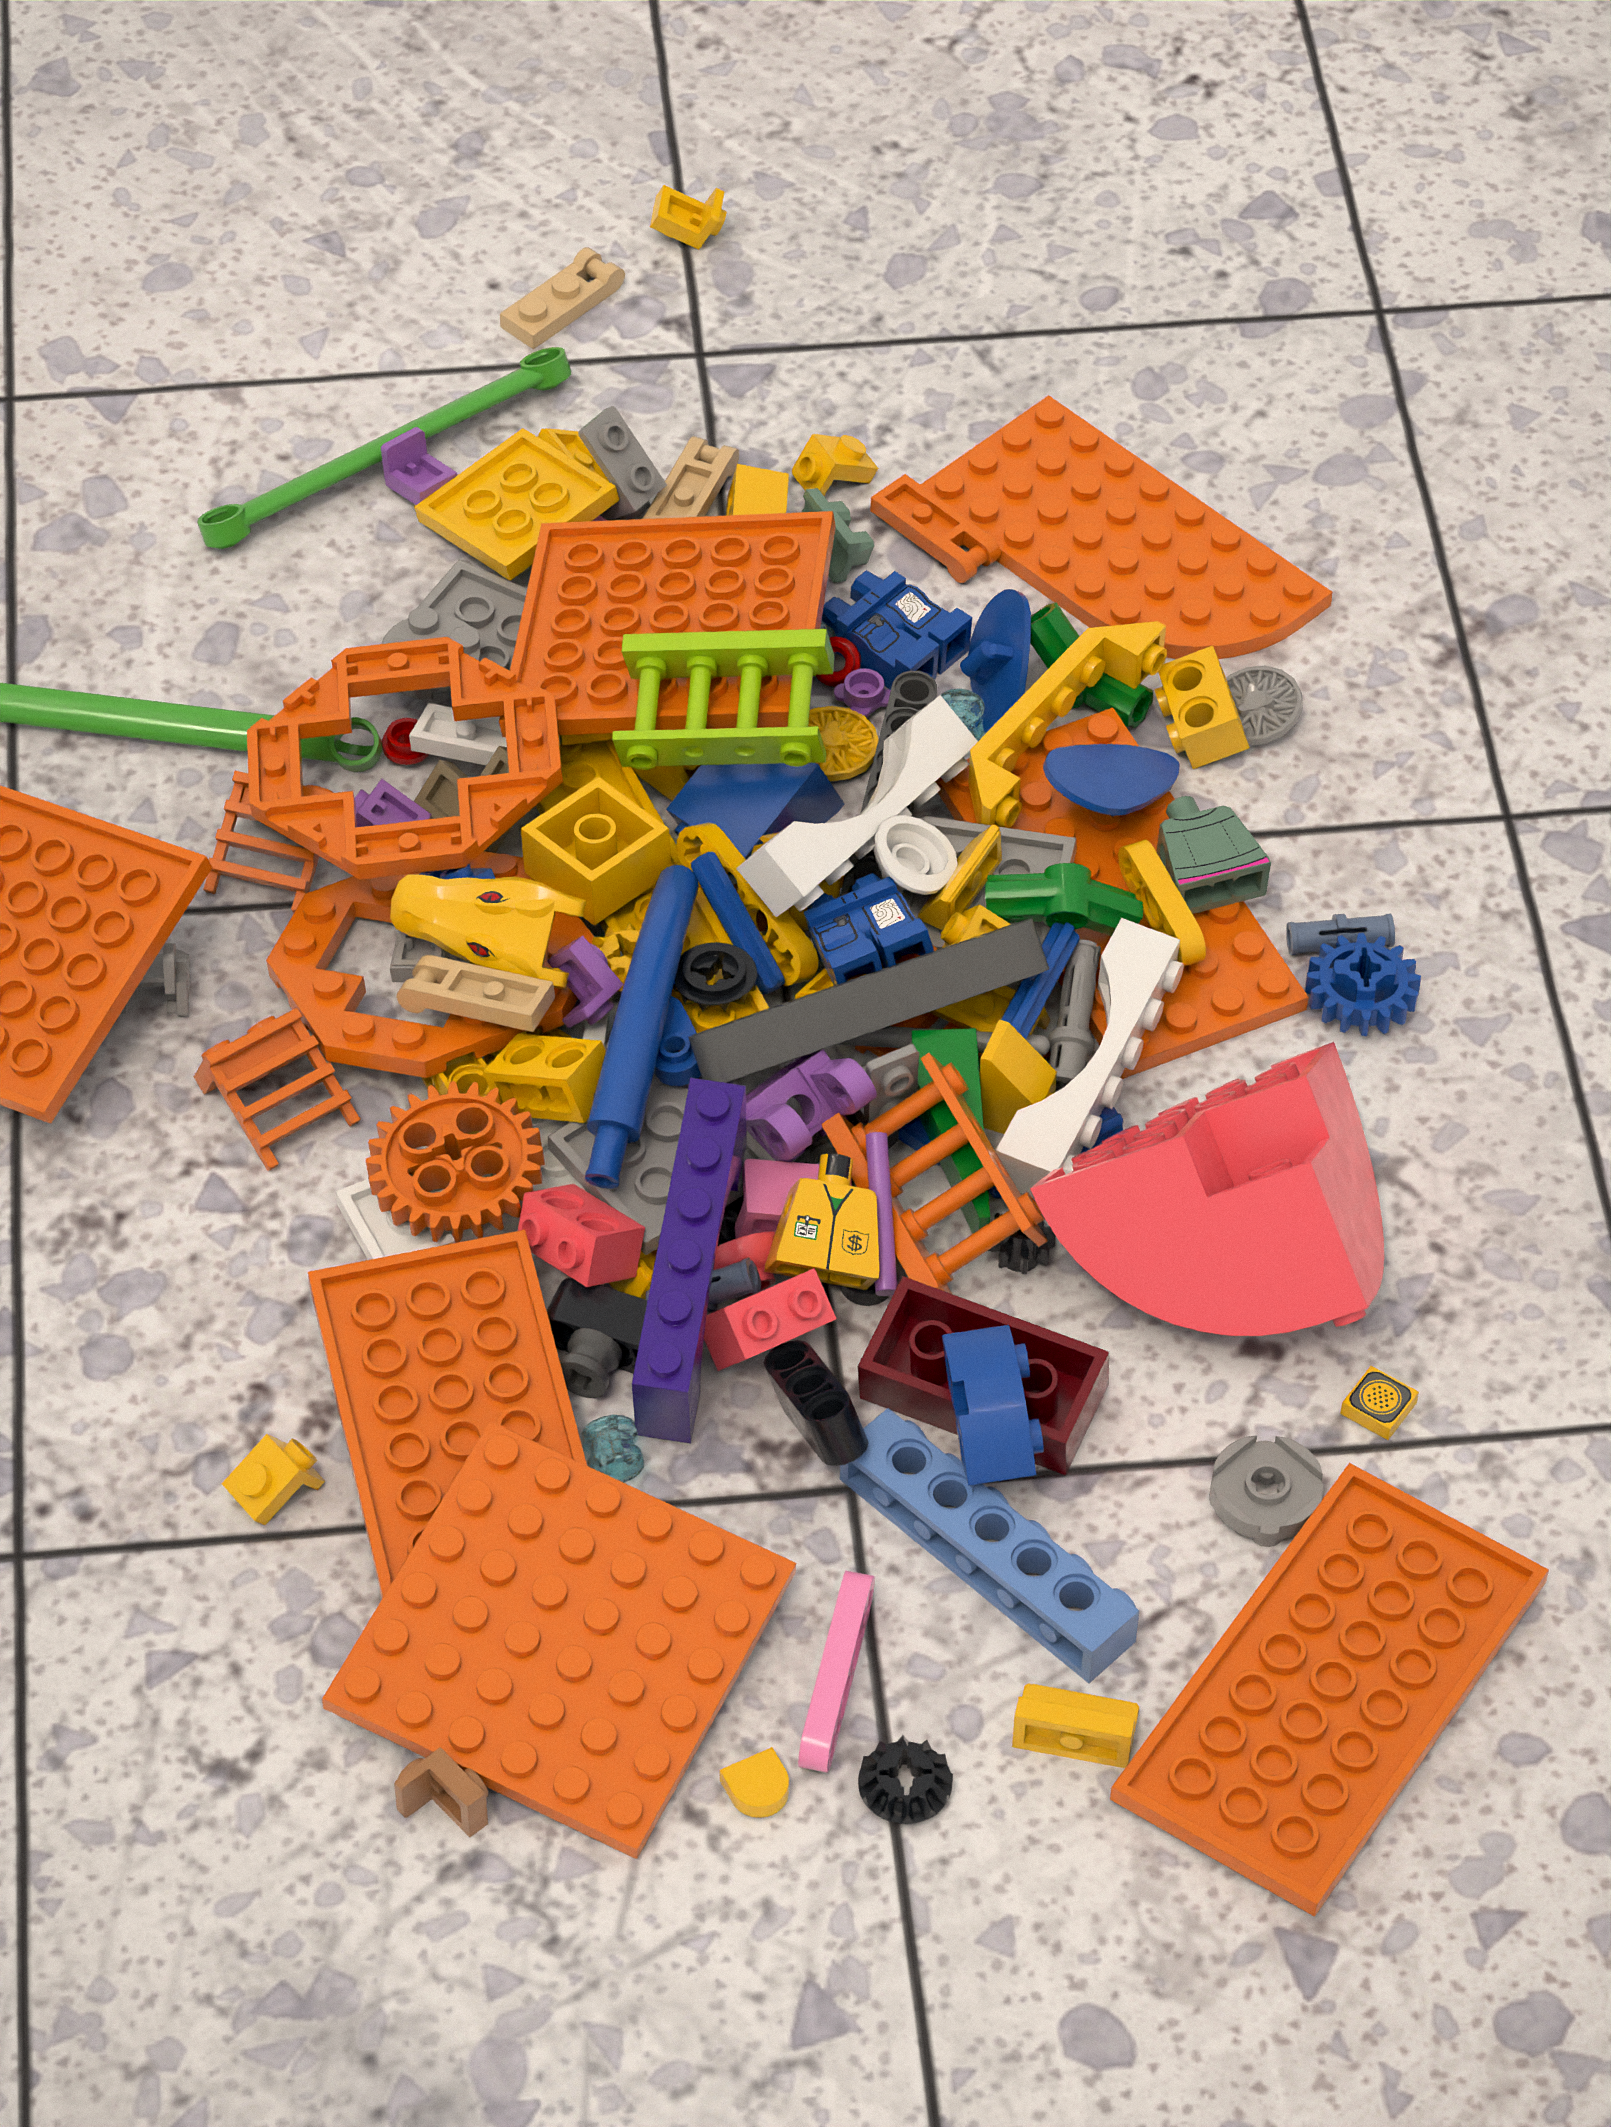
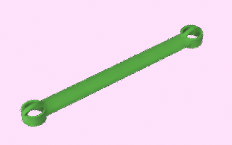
M551 347L533 352L520 361L521 368L243 504H227L207 511L197 521L205 545L218 549L234 546L251 532L250 525L381 462V446L414 427L425 432V439L529 388L542 391L555 388L561 382L568 379L572 372L565 349Z
M0 683V722L248 752L247 730L261 718L269 721L275 716ZM352 717V730L363 729L369 731L374 736V745L362 746L343 742L340 739L344 734L301 739L302 758L337 762L345 770L364 772L372 768L379 761L382 754V740L376 728L368 720ZM338 752L366 757L359 760H349L338 754Z

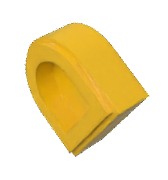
M773 1747L719 1770L720 1782L733 1805L747 1816L756 1818L771 1816L780 1811L787 1802L789 1777Z

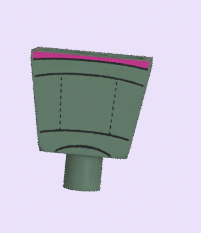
M1191 796L1179 797L1167 806L1166 813L1169 819L1164 820L1160 824L1157 854L1192 914L1266 895L1271 861L1230 807L1222 805L1200 811L1194 798Z

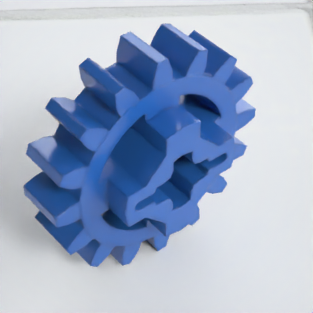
M1358 933L1356 942L1349 943L1343 935L1337 936L1335 949L1323 943L1320 946L1319 957L1311 956L1309 960L1305 983V992L1310 994L1309 1007L1311 1010L1323 1008L1321 1021L1324 1023L1331 1022L1334 1019L1339 1020L1340 1032L1343 1033L1349 1030L1351 1025L1359 1027L1361 1036H1367L1370 1026H1376L1383 1034L1388 1033L1390 1020L1403 1025L1406 1023L1407 1011L1414 1012L1416 1009L1421 975L1415 974V959L1402 960L1404 947L1401 945L1393 947L1391 950L1385 948L1386 937L1380 936L1375 943H1368L1364 933Z

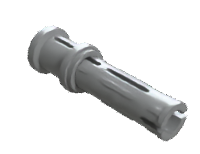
M1079 939L1066 965L1057 1027L1048 1035L1049 1051L1051 1052L1049 1064L1057 1071L1055 1092L1065 1087L1086 1067L1087 1057L1094 1052L1095 1041L1089 1033V1023L1092 1014L1095 980L1101 947L1089 940Z

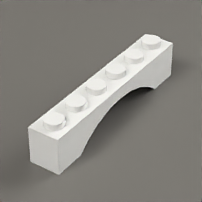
M939 695L884 740L883 764L878 785L867 807L860 815L841 822L814 824L794 821L767 841L736 869L775 917H778L793 905L799 912L803 911L824 893L818 884L825 880L830 886L854 867L848 859L852 854H855L860 860L873 850L876 832L883 821L891 816H911L912 813L907 808L911 802L916 808H919L941 790L935 782L938 778L941 777L947 783L966 768L969 763L963 756L978 741L942 696Z
M1121 918L1101 955L1097 988L1105 1008L1107 1024L1100 1047L1087 1066L1065 1087L1038 1103L1017 1110L995 1151L1020 1193L1029 1192L1034 1198L1030 1190L1031 1187L1055 1169L1063 1167L1065 1175L1073 1171L1072 1165L1074 1164L1071 1159L1080 1154L1084 1146L1091 1149L1095 1144L1102 1125V1118L1099 1117L1104 1107L1112 1109L1115 1106L1123 1085V1079L1120 1077L1124 1069L1133 1070L1136 1066L1144 1044V1040L1141 1037L1145 1029L1154 1031L1163 1011L1164 1002L1161 1001L1166 991L1174 993L1180 982L1184 969V964L1177 961L1180 939Z

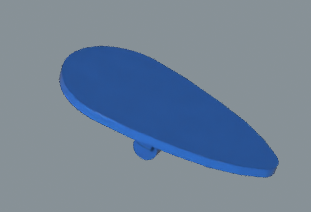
M1013 589L1001 591L986 605L975 625L968 656L960 663L962 672L970 677L976 711L985 734L1023 696L1026 688L1031 640V611L1026 596Z
M1119 744L1074 745L1056 748L1049 752L1043 764L1046 778L1063 796L1084 808L1111 815L1112 817L1135 812L1160 799L1171 790L1179 775L1180 768L1178 760L1168 753L1145 747Z

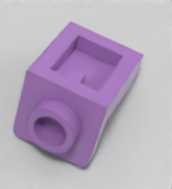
M382 778L370 795L361 789L355 797L357 827L429 819L432 815Z

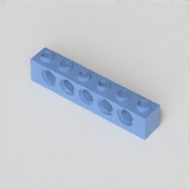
M887 1408L863 1428L869 1442L867 1450L856 1460L840 1465V1480L1087 1683L1092 1682L1136 1642L1139 1610L1124 1591L1118 1588L1112 1589L1097 1577L1082 1557L1076 1554H1069L1056 1544L1041 1524L1034 1520L1028 1521L1009 1506L1006 1498L996 1488L986 1487L983 1484L968 1486L962 1461L951 1453L945 1454L927 1440L924 1432L918 1425L910 1420L904 1421ZM905 1472H910V1473H914V1474H912V1475H907V1474H903V1473H905ZM949 1505L955 1506L956 1508H945L943 1506ZM985 1539H994L998 1542H988ZM1026 1573H1037L1040 1576H1029ZM1069 1607H1078V1608H1081V1609H1083V1610H1081V1611H1073V1610H1070V1609H1068V1608H1069Z

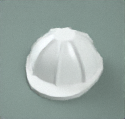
M900 815L889 817L878 827L873 850L883 879L890 876L900 892L906 890L923 895L936 894L945 887L958 865L957 857L948 838L935 826L920 818Z

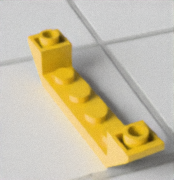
M1159 621L1087 628L970 749L968 785L978 824L1010 828L1015 823L1022 809V803L1019 801L1021 778L1011 773L1017 759L1028 747L1034 748L1040 743L1047 727L1058 716L1061 718L1066 716L1071 710L1076 697L1087 686L1093 687L1099 681L1103 672L1135 689L1148 675L1153 676L1161 669L1167 656V649L1164 648L1166 625Z

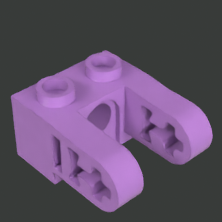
M821 1049L796 1058L746 1094V1128L749 1134L775 1161L791 1162L812 1144L811 1136L817 1132L821 1137L827 1135L821 1125L837 1113H840L848 1120L846 1114L856 1113L877 1097L876 1089L867 1073L855 1060L851 1058L830 1060L825 1050ZM793 1097L799 1102L802 1109L801 1117L786 1104L789 1098Z

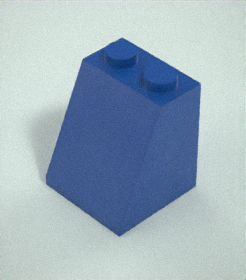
M784 763L700 765L666 810L678 824L674 829L677 835L685 827L708 822L716 824L722 829L742 856L748 859L751 856L753 847L764 843L758 839L761 836L780 832L794 821L814 824L826 823L841 810L845 803L817 763H808L799 767L789 766Z

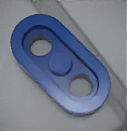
M671 996L654 1074L660 1082L666 1085L683 1086L689 1084L690 1078L698 1079L701 1076L688 1038L697 1032L682 1003L673 996Z

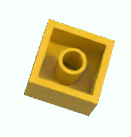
M599 776L521 828L525 873L535 881L541 882L562 893L587 900L582 917L594 926L655 885L660 873L665 868L671 866L669 828Z

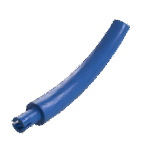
M682 865L669 866L659 875L639 932L611 1029L587 1122V1129L595 1135L588 1170L585 1173V1181L596 1187L613 1189L619 1186V1175L627 1143L638 1141L641 1135L672 990L698 892L697 877L692 870Z

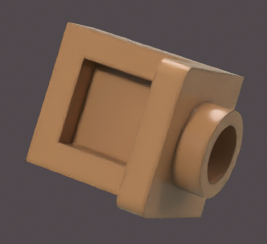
M441 1747L425 1759L418 1758L410 1762L401 1771L394 1783L396 1807L405 1818L412 1815L430 1800H433L469 1838L488 1825L486 1798L489 1796L484 1782L472 1769L466 1768L463 1771Z

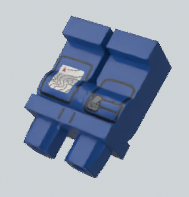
M866 570L855 579L851 586L850 598L856 602L854 605L850 606L834 596L823 606L821 626L835 637H843L853 642L861 655L860 669H871L878 672L884 679V686L891 690L895 678L907 671H921L927 673L935 680L937 673L941 675L969 651L972 616L959 608H955L949 613L930 601L926 594L918 587L906 584V578L896 571L883 580ZM835 652L836 654L844 658V656L841 653Z
M874 873L866 875L855 881V884L852 886L853 892L836 899L832 895L823 893L807 907V911L803 912L814 947L834 986L846 982L855 975L869 974L883 969L882 965L884 968L895 965V961L903 955L918 954L921 956L934 951L928 929L920 918H915L905 898L898 892L896 884L890 876L881 880Z

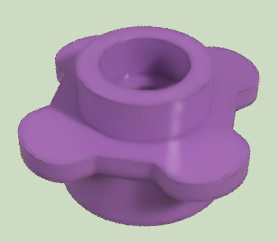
M857 669L846 676L844 683L838 684L835 687L834 697L836 700L844 702L850 709L867 718L877 708L887 707L891 690L884 689V679L878 672L871 669Z

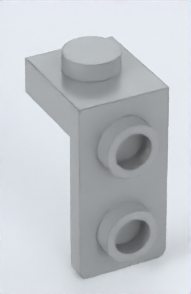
M614 406L604 409L579 430V437L609 482L616 486L619 501L600 514V516L607 520H613L622 516L626 520H631L645 512L651 505L649 500L667 484Z
M913 1044L873 1059L862 1066L871 1079L877 1093V1097L854 1113L858 1121L863 1123L864 1126L917 1091L919 1052Z

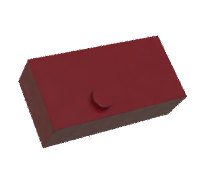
M902 1276L857 1366L860 1399L889 1408L897 1413L958 1435L947 1381L942 1335L1009 1325L1014 1345L1025 1343L1028 1355L1030 1377L1021 1378L1028 1419H1039L1044 1446L1043 1453L1034 1454L1035 1464L1066 1475L1109 1385V1351Z

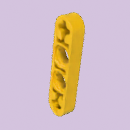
M710 822L685 827L679 833L676 844L678 858L682 865L692 870L691 862L707 852H714L726 873L730 872L737 880L738 895L756 927V914L758 910L765 914L768 922V931L765 936L760 931L759 933L785 978L783 986L811 980L817 972L819 961L817 950L813 943L787 911L775 917L736 868L746 859L722 829Z

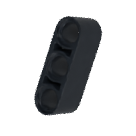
M573 1278L564 1279L561 1281L546 1310L556 1348L569 1353L567 1343L575 1330L581 1328L594 1329L608 1335L620 1346L622 1360L617 1368L634 1374L648 1300L605 1286L585 1287Z
M794 1340L780 1344L772 1349L765 1356L763 1363L782 1409L821 1461L826 1465L839 1466L850 1463L862 1456L867 1450L869 1442L849 1393L810 1344L805 1341Z

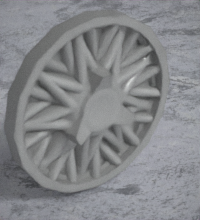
M1269 666L1246 667L1226 677L1249 746L1267 744L1281 738L1296 725L1303 711L1302 692L1295 679L1282 669Z

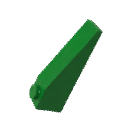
M976 1028L912 1030L911 1044L919 1052L917 1091L933 1081L920 1058L930 1053L943 1066L951 1062L969 1088L962 1096L984 1131ZM942 1100L919 1116L930 1142L958 1124L945 1100ZM970 1142L940 1161L951 1188L983 1167ZM988 1190L961 1207L972 1234L990 1223Z

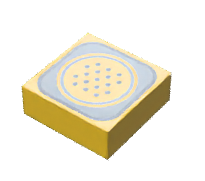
M1370 1366L1342 1402L1340 1414L1389 1440L1417 1404L1419 1392L1377 1368Z

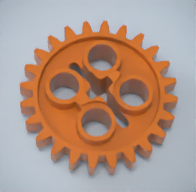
M455 1081L450 1082L447 1094L440 1095L437 1089L430 1085L428 1086V1099L421 1101L417 1096L410 1093L407 1095L410 1107L407 1111L391 1106L392 1123L378 1121L376 1126L379 1138L369 1139L368 1145L371 1157L366 1158L372 1195H377L381 1212L391 1210L395 1226L409 1220L411 1235L417 1236L425 1227H429L433 1242H438L444 1230L452 1231L455 1243L461 1242L463 1232L466 1229H471L477 1238H483V1225L487 1223L501 1231L504 1229L502 1215L507 1213L519 1218L521 1214L519 1200L523 1201L524 1193L534 1191L533 1185L542 1184L541 1166L545 1165L539 1128H533L529 1111L519 1113L517 1099L514 1097L501 1104L498 1088L492 1089L485 1097H482L479 1094L478 1083L476 1082L472 1083L466 1094L459 1093ZM473 1131H481L477 1134H468ZM421 1146H428L425 1149H416ZM486 1174H496L492 1177H482ZM434 1189H444V1190H442V1191H440V1192H435V1193H431V1192H430V1191H432V1190H434Z

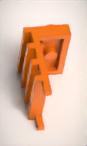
M235 770L232 778L234 786L229 800L226 799L224 810L226 811L221 829H217L215 836L217 843L212 858H209L213 868L206 878L203 890L207 893L215 894L221 875L296 892L291 907L292 912H295L304 895L310 891L320 856L306 848L233 832L238 817L258 821L251 814L248 773ZM303 786V796L334 793L320 786ZM229 846L302 862L304 866L301 876L297 878L227 862L225 859Z
M298 1008L278 1018L270 1016L248 1029L246 1035L231 1043L229 1040H225L214 1045L201 1055L203 1061L193 1076L204 1095L216 1088L219 1089L267 1171L277 1167L279 1164L269 1146L338 1109L349 1127L361 1120L350 1102L352 1098L347 1089L343 1091L334 1076L335 1069L330 1062L326 1063L317 1048L319 1043L315 1036H310L301 1021L302 1015ZM304 1055L308 1057L315 1069L314 1071L246 1107L243 1105L236 1093L237 1091ZM323 1082L331 1098L264 1134L260 1133L253 1121L254 1118Z

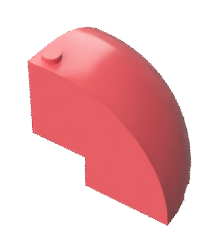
M1334 1042L1271 1065L1272 1069L1255 1077L1256 1083L1247 1086L1246 1080L1237 1078L1208 1092L1205 1095L1207 1100L1199 1103L1197 1097H1193L1158 1113V1117L1145 1123V1130L1140 1132L1138 1125L1131 1126L1102 1141V1144L1071 1159L1074 1164L1072 1165L1073 1171L1065 1175L1062 1167L1047 1174L1030 1190L1043 1217L1057 1239L1084 1270L1123 1301L1161 1320L1196 1331L1228 1336H1264L1288 1333L1333 1320L1334 1325L1338 1327L1363 1318L1366 1315L1364 1309L1370 1306L1382 1282L1384 1270L1383 1225L1374 1171L1362 1123Z

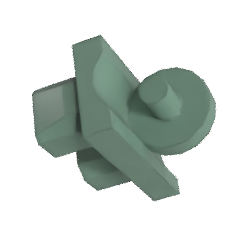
M818 488L806 489L803 495L805 504L802 512L833 511L836 528L828 576L833 582H844L852 566L868 563L874 548V541L866 531L852 532L850 530V510L842 501L828 502Z

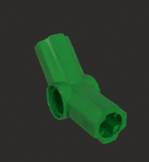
M1057 602L1048 604L1031 615L1030 644L1049 669L1080 637ZM1103 672L1101 678L1093 687L1087 686L1076 697L1072 708H1079L1083 704L1099 712L1114 708L1125 726L1136 728L1145 719L1148 709L1153 703L1154 690L1142 684L1133 689Z
M1058 863L1048 866L1044 873L988 875L985 884L986 909L1008 923H1016L1033 918L1034 922H1044L1045 925L1051 927L1054 923L1064 925L1067 922L1074 926V930L1084 927L1112 936L1121 918L1137 924L1143 919V902L1137 900L1134 893L1092 880L1089 868L1080 864Z

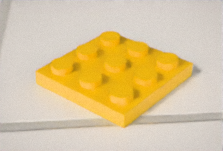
M522 428L414 506L420 523L511 581L533 564L541 523L592 521L617 503L619 496L614 484Z

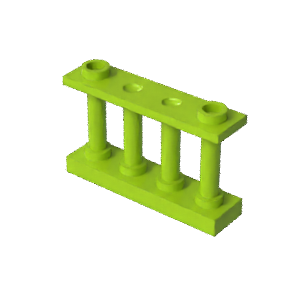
M827 629L623 634L621 652L631 679H640L635 730L613 731L612 741L622 767L648 770L655 766L778 763L799 767L808 763L826 762V750L819 727H808L812 677L816 674H833L835 656ZM792 675L788 726L757 728L761 679L765 676ZM741 676L736 728L706 729L711 679L714 677ZM664 678H690L685 729L655 730L660 680Z

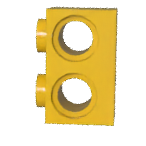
M1213 646L1163 664L1158 671L1163 686L1154 689L1163 716H1173L1174 723L1166 725L1176 754L1185 751L1192 768L1196 769L1250 748L1225 673Z
M517 1033L485 1068L483 1075L490 1091L494 1088L499 1089L501 1104L513 1097L517 1099L519 1113L529 1111L531 1118L585 1123L589 1118L606 1051L601 1040Z

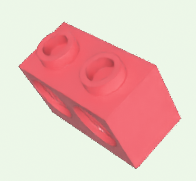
M575 1184L524 1193L518 1231H526L531 1253L585 1287L636 1277L645 1232L643 1225Z
M813 1268L706 1315L704 1341L717 1370L720 1371L832 1322L837 1318L817 1272Z

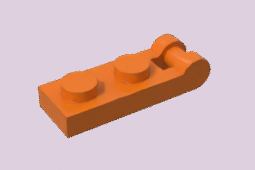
M906 474L871 497L870 511L945 565L952 578L959 583H964L976 575L977 567L980 565L989 566L1001 556L999 544L991 535ZM964 545L970 550L965 552L960 546Z

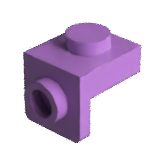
M418 427L412 428L381 446L386 486L415 505L458 475L456 471L427 453L425 432Z
M584 936L560 948L547 961L552 968H559L569 973L567 986L581 1001L562 1019L568 1028L583 1020H586L591 1026L614 1007L613 1002L609 998L624 984L608 966V961L603 952L595 945L590 944Z

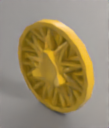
M825 706L810 710L808 727H819L826 750V762L817 764L828 780L851 779L865 772L873 763L879 740L874 725L864 715L850 708Z

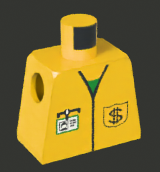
M822 1154L820 1156L817 1180L800 1178L790 1188L765 1263L764 1272L795 1277L815 1268L820 1282L862 1290L868 1289L879 1279L877 1196L872 1190L850 1186L853 1166L852 1158L841 1154Z

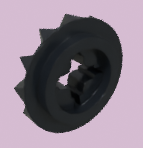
M717 942L697 945L681 955L673 990L681 994L684 1005L696 1002L702 1012L706 1011L711 1005H718L726 1012L731 1002L745 1004L748 992L756 990L757 967L752 957L737 946ZM719 969H722L723 979H719L716 985H708L706 980H711L714 975H717Z
M902 1735L894 1743L885 1744L879 1741L875 1751L869 1756H863L858 1776V1789L865 1805L877 1816L894 1823L913 1824L925 1821L943 1809L952 1792L953 1774L948 1767L946 1755L938 1754L934 1751L927 1739L919 1744L909 1742ZM901 1765H907V1768H910L911 1775L916 1777L913 1778L912 1786L909 1788V1795H904V1787H901L900 1780L895 1778L898 1776Z

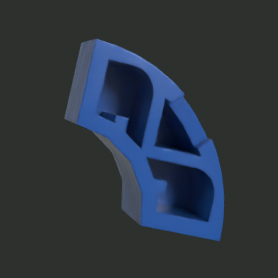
M1009 1325L942 1335L948 1387L955 1416L961 1461L968 1486L1036 1475L1034 1454L1043 1453L1044 1446L1039 1419H1028L1021 1379L1030 1377L1025 1343L1014 1345Z

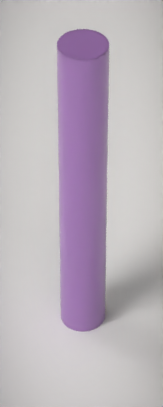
M873 1132L865 1137L869 1190L874 1191L877 1196L880 1271L879 1279L875 1281V1291L878 1296H892L897 1288L888 1137L886 1133Z

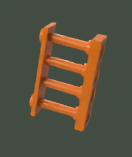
M928 1053L920 1059L933 1079L932 1082L865 1126L861 1122L854 1126L840 1113H837L821 1125L836 1152L853 1159L851 1178L856 1187L869 1189L865 1136L873 1132H883L888 1137L942 1100H945L958 1124L891 1167L890 1182L895 1255L910 1279L952 1294L947 1283L954 1280L952 1276L954 1272L1021 1229L1038 1247L1048 1242L1038 1225L1045 1218L1036 1201L1029 1192L1023 1195L1020 1194L962 1096L964 1092L969 1090L965 1080L951 1062L943 1066L934 1056ZM970 1142L983 1167L914 1212L911 1208L905 1211L897 1198L898 1195L903 1193L902 1186ZM995 1186L1009 1210L943 1254L939 1255L937 1252H934L930 1255L922 1242L928 1236L927 1230Z

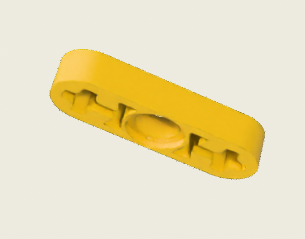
M1143 840L1120 847L1118 860L1123 879L1130 892L1135 894L1136 899L1143 902V914L1153 930L1180 939L1177 961L1183 963L1184 966L1203 961L1206 956V947L1202 931L1152 844L1148 840Z

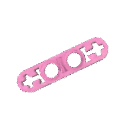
M845 1571L802 1734L798 1767L827 1773L830 1770L869 1618L875 1576Z

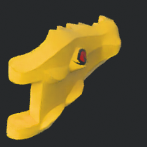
M408 874L398 882L392 896L390 919L395 929L411 937L432 942L441 949L470 964L552 981L554 988L566 990L569 973L559 968L543 966L555 912H562L568 916L582 917L587 900L567 895L541 882L514 876L495 879H439L428 875Z

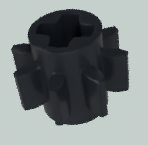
M996 1213L994 1215V1220L1002 1214ZM1044 1221L1038 1224L1048 1242L1040 1247L1020 1229L988 1251L999 1252V1268L1007 1267L1012 1271L1027 1274V1271L1034 1269L1038 1264L1043 1266L1049 1264L1050 1249L1055 1247L1056 1240L1052 1229L1044 1227Z

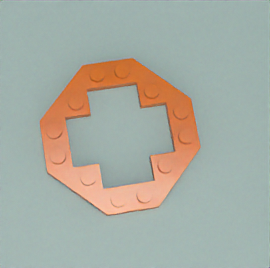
M449 637L345 648L331 660L332 669L318 680L310 677L283 700L284 708L269 721L261 718L247 730L249 804L252 817L359 880L465 868L563 782L555 695L539 686L534 690L517 682L515 673L486 657L479 661L464 653L462 644ZM451 686L454 721L498 716L505 717L509 773L457 779L460 816L357 827L356 803L353 791L303 796L301 739L352 733L350 698Z
M483 851L469 863L471 868H491L495 878L514 876L534 880L524 871L523 857ZM408 874L361 880L351 876L306 893L266 959L270 978L277 988H282L288 997L291 1009L298 1008L302 1015L301 1021L307 1030L310 1029L319 1043L318 1048L327 1061L428 1078L446 1071V1062L469 1053H472L475 1059L505 1048L517 1033L526 1032V1030L450 1014L444 1027L356 1013L355 1011L366 993L364 976L329 971L326 968L356 917L392 923L390 919L391 899L398 882ZM555 912L543 964L544 967L552 968L547 961L560 948L581 936H584L592 944L594 936L579 916H568L562 912ZM566 986V990L554 988L555 999L536 1027L541 1029L543 1033L563 1026L565 1023L562 1019L573 1009L578 998L568 986Z

